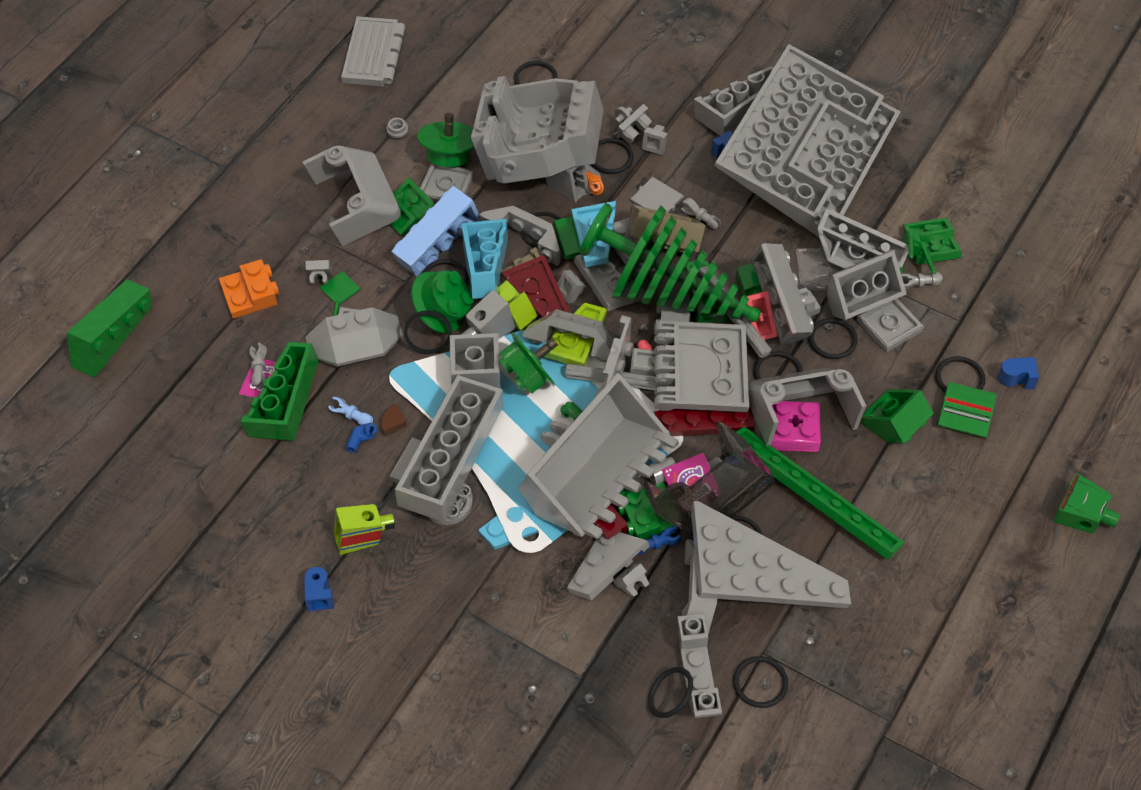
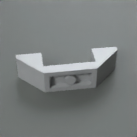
M515 206L484 211L479 215L480 221L507 219V228L511 226L516 231H524V233L539 241L538 253L540 256H545L547 263L557 266L560 264V249L551 223Z
M558 309L531 323L523 332L522 337L529 338L534 343H545L551 336L553 327L561 332L571 331L578 333L583 338L593 337L594 343L591 356H595L603 362H607L613 343V338L601 321Z
M687 539L685 564L690 565L689 599L687 605L682 610V616L704 613L707 633H709L717 599L699 597L694 540Z
M704 613L678 616L682 667L688 670L693 678V690L688 702L694 718L722 715L718 687H714L708 655V633ZM684 675L685 684H686V690H687L688 683H687V678H686V676Z

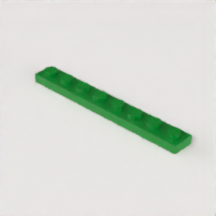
M745 426L730 436L728 444L774 476L778 481L785 484L797 495L811 503L816 509L833 519L838 525L844 527L856 538L870 546L879 555L890 560L901 550L905 543L903 540L771 445L766 446L763 439Z

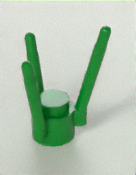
M916 231L906 232L903 235V243L908 244L909 259H913V255L922 251L931 273L936 274L933 262L926 248V243L921 241L920 233ZM904 264L901 268H899L901 274L903 272Z

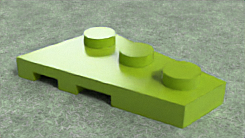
M584 303L574 314L603 323L607 315V309ZM557 331L552 338L558 346L551 350L545 358L566 364L585 366L592 351L594 338H583L578 333L571 331Z

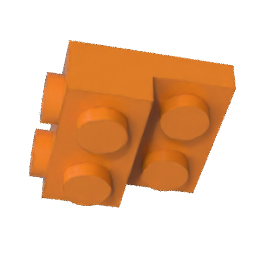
M262 259L240 265L241 272L219 278L232 318L278 305L275 296L279 294L275 281L270 282L269 278L273 277L269 264L264 265Z

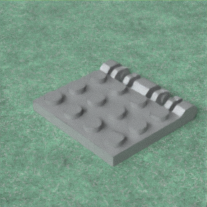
M675 321L655 322L654 341L660 344L654 348V353L656 354L654 357L655 382L658 385L665 386L655 389V408L657 410L693 409L748 412L746 325Z

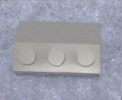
M890 250L830 276L827 298L833 317L846 320L907 294L895 251Z

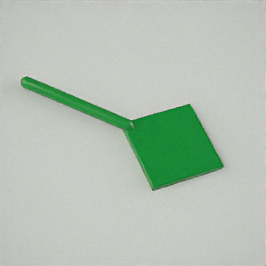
M343 271L330 279L327 285L323 284L319 287L335 303L333 316L338 315L341 303L361 290Z

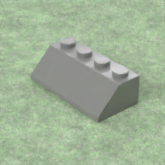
M761 244L752 256L751 261L762 292L768 291L780 344L783 346L807 339L813 333L814 324L811 317L807 316L805 310L806 301L804 296L799 293L797 276L791 271L789 253L784 251L782 244Z

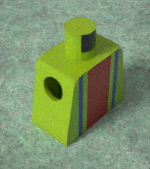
M374 504L336 508L334 537L340 555L380 543L382 531L395 528L393 515L379 516L377 506Z

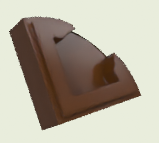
M397 404L389 407L382 418L384 435L407 426L406 420Z

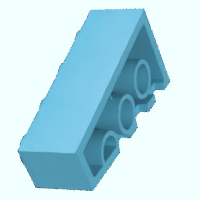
M507 219L461 223L463 250L472 299H483L492 290L496 292L498 290L508 244Z

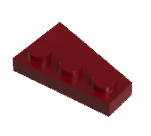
M544 255L501 272V276L520 295L525 292L540 318L556 309L571 313Z

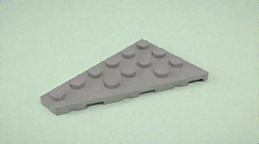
M699 501L692 503L691 515L699 597L848 608L851 605L849 584L845 578Z

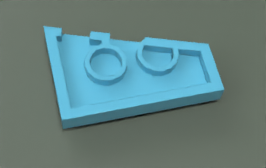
M616 201L607 202V204L612 206L613 210L606 227L612 231L616 213ZM605 203L571 209L580 247L591 224ZM598 241L591 253L583 256L585 268L607 264L611 246Z

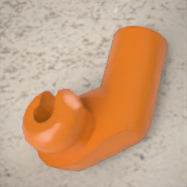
M586 171L590 192L593 195L601 194L604 190L601 177Z

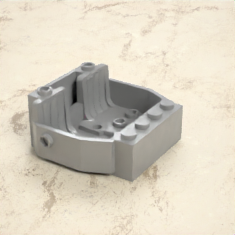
M501 76L497 78V81L484 84L471 139L487 180L496 179L500 183L550 177L571 167L595 164L604 111L595 81L578 82L576 80L555 78L509 86L506 77Z

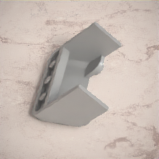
M338 145L303 161L305 168L316 185L348 169L353 174L360 193L352 196L347 202L350 214L329 223L342 246L364 237L396 221L400 217V207L374 153Z
M820 368L753 380L748 383L749 406L766 446L772 444L779 423L772 407L773 404L835 392L852 430L858 428L866 408V404L852 375L842 369Z

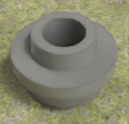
M393 118L386 127L387 134L393 138L404 137L408 133V125L402 118Z

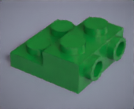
M664 482L642 489L641 486L637 493L630 490L620 492L622 496L628 499L629 503L624 508L615 505V508L620 516L623 515L628 524V535L646 540L652 538L651 535L653 534L661 535L662 532L672 526H676L678 530L683 528L684 522Z

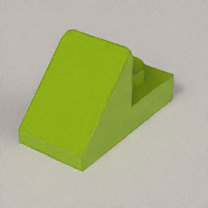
M507 280L498 287L497 293L509 304L515 326L519 331H522L538 317L534 307L525 292L520 295Z

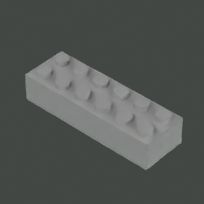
M457 375L395 488L397 506L442 522L445 521L503 409V389Z

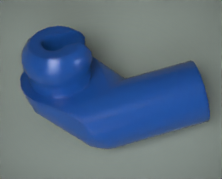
M367 423L355 427L345 449L350 453H356L361 442L369 440L376 435V425L374 423Z

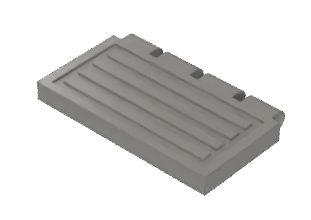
M357 16L341 76L342 83L384 87V84H391L404 36L405 24L398 23L396 19Z

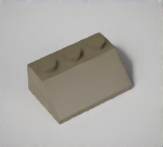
M631 204L629 235L634 237L635 242L640 240L657 210ZM666 212L652 242H656L665 224L672 216L677 223L664 249H669L677 233L683 228L687 234L679 252L683 253L692 238L697 243L694 251L699 252L706 225L693 218Z

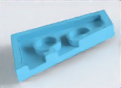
M524 496L514 502L537 516ZM519 507L510 508L508 511L509 520L512 522L521 521L523 511ZM498 516L478 530L479 534L494 550L511 544ZM542 519V520L545 521L546 523H548V524H550V525H554L553 523H550V522H548V521ZM527 527L523 530L522 537L526 538L539 532L534 527Z

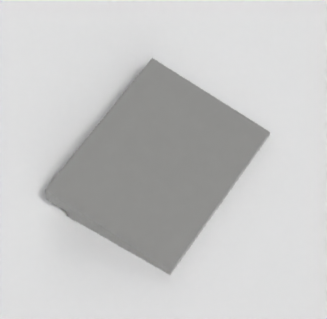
M788 44L714 166L818 236L817 227L826 208L841 215L845 214L898 118L900 111L882 102L884 95Z

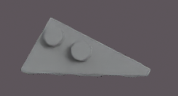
M621 316L620 339L614 338L603 371L606 377L601 388H598L596 396L617 373L622 375L626 364L625 358L626 356L630 357L634 344L630 342L631 317Z

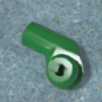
M566 402L560 408V412L565 418L571 416L574 421L583 412L574 402Z

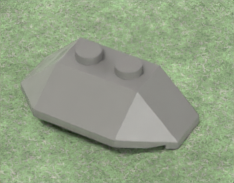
M828 208L825 209L817 227V233L826 261L842 269L849 268L890 250L895 251L899 268H901L908 254V244Z
M371 307L327 317L305 338L307 343H312L320 361L338 367L384 356L394 347L397 341L403 338L398 316Z

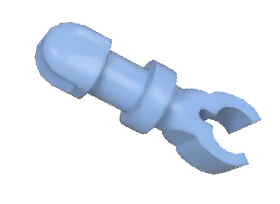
M332 397L333 400H338L342 408L338 407L335 409L334 406H328L331 411L345 414L347 419H354L360 425L373 423V418L369 414L358 411L354 405L349 406L342 398Z

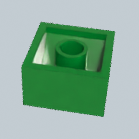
M887 389L863 413L860 423L887 443L904 444L912 438V435L919 428L927 423V420L934 413L921 390Z

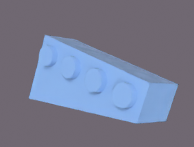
M454 186L449 191L444 192L440 200L427 210L425 216L418 224L413 225L410 232L396 243L391 252L397 262L415 276L422 273L427 265L438 259L439 252L448 251L453 247V241L459 236L462 237L461 223L480 221L479 212L474 201Z

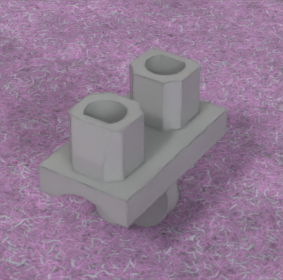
M643 104L631 115L632 109L630 107H618L614 112L616 116L614 122L616 124L621 122V124L617 128L618 131L612 137L616 139L622 138L631 144L639 135L633 126L636 125L644 132L652 123V120L645 114L648 108Z

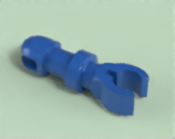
M669 527L658 536L657 534L651 535L652 538L646 539L650 546L647 550L654 547L659 549L663 544L675 545L680 543V535L675 538L670 537L672 533L678 532L677 527ZM640 551L637 555L646 553V551Z

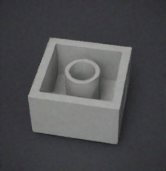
M498 333L450 335L451 385L457 375L501 389Z

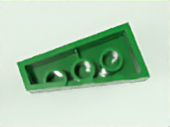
M128 279L125 280L67 331L71 367L95 378L152 307L150 289Z
M288 342L274 365L275 370L271 377L266 378L260 395L254 398L250 404L252 408L247 415L244 414L240 421L248 437L295 441L319 362L312 343Z

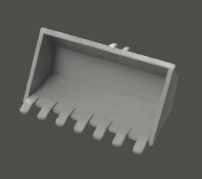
M617 373L570 426L553 421L550 424V428L556 434L544 431L541 434L540 438L542 441L550 445L551 448L526 474L525 480L518 489L537 517L567 529L580 537L587 534L598 539L603 532L601 528L594 525L597 519L612 523L616 516L613 512L607 510L608 506L612 503L624 508L629 501L620 492L625 488L637 493L641 489V484L632 478L636 474L647 478L651 477L654 470L645 463L649 459L662 463L666 459V454L658 450L660 445L675 448L679 442L678 439L670 435L669 431L627 381Z

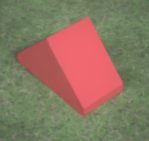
M768 291L747 296L749 298L747 305L754 306L761 311L760 318L756 322H751L764 340L777 337Z

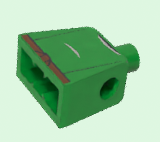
M1076 473L1053 522L1087 533H1094L1100 522L1115 528L1121 514L1107 508L1112 497L1109 492Z

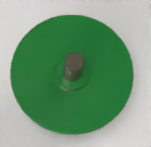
M446 113L445 121L428 124L418 132V142L427 149V159L431 163L442 167H457L467 163L470 159V150L475 148L471 139L473 128L463 123L453 122V113Z

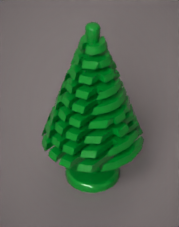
M607 203L602 206L582 242L579 254L583 256L589 255L597 242L602 241L630 256L611 298L620 299L638 267L643 263L627 296V301L634 302L654 268L657 271L641 303H650L665 275L670 278L656 306L664 307L677 282H680L683 285L671 306L673 309H679L691 288L696 292L686 311L693 312L702 295H705L709 298L701 313L709 314L715 301L722 304L716 314L717 316L723 317L727 309L730 308L734 310L731 316L732 319H739L740 315H743L749 321L756 322L760 318L761 311L754 306L747 305L749 298L745 294H743L741 300L734 298L739 289L734 283L728 294L721 291L728 279L724 272L715 287L709 284L718 267L714 261L710 264L703 279L697 277L708 255L703 249L690 272L685 271L697 246L693 238L677 265L672 264L687 234L683 228L677 233L664 258L660 257L677 223L672 216L662 229L652 250H648L666 214V210L662 205L655 212L637 244L606 227L613 209Z

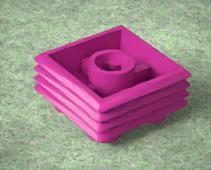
M781 401L778 404H773L772 407L779 423L771 446L776 450L818 452L821 443L820 404L817 402Z

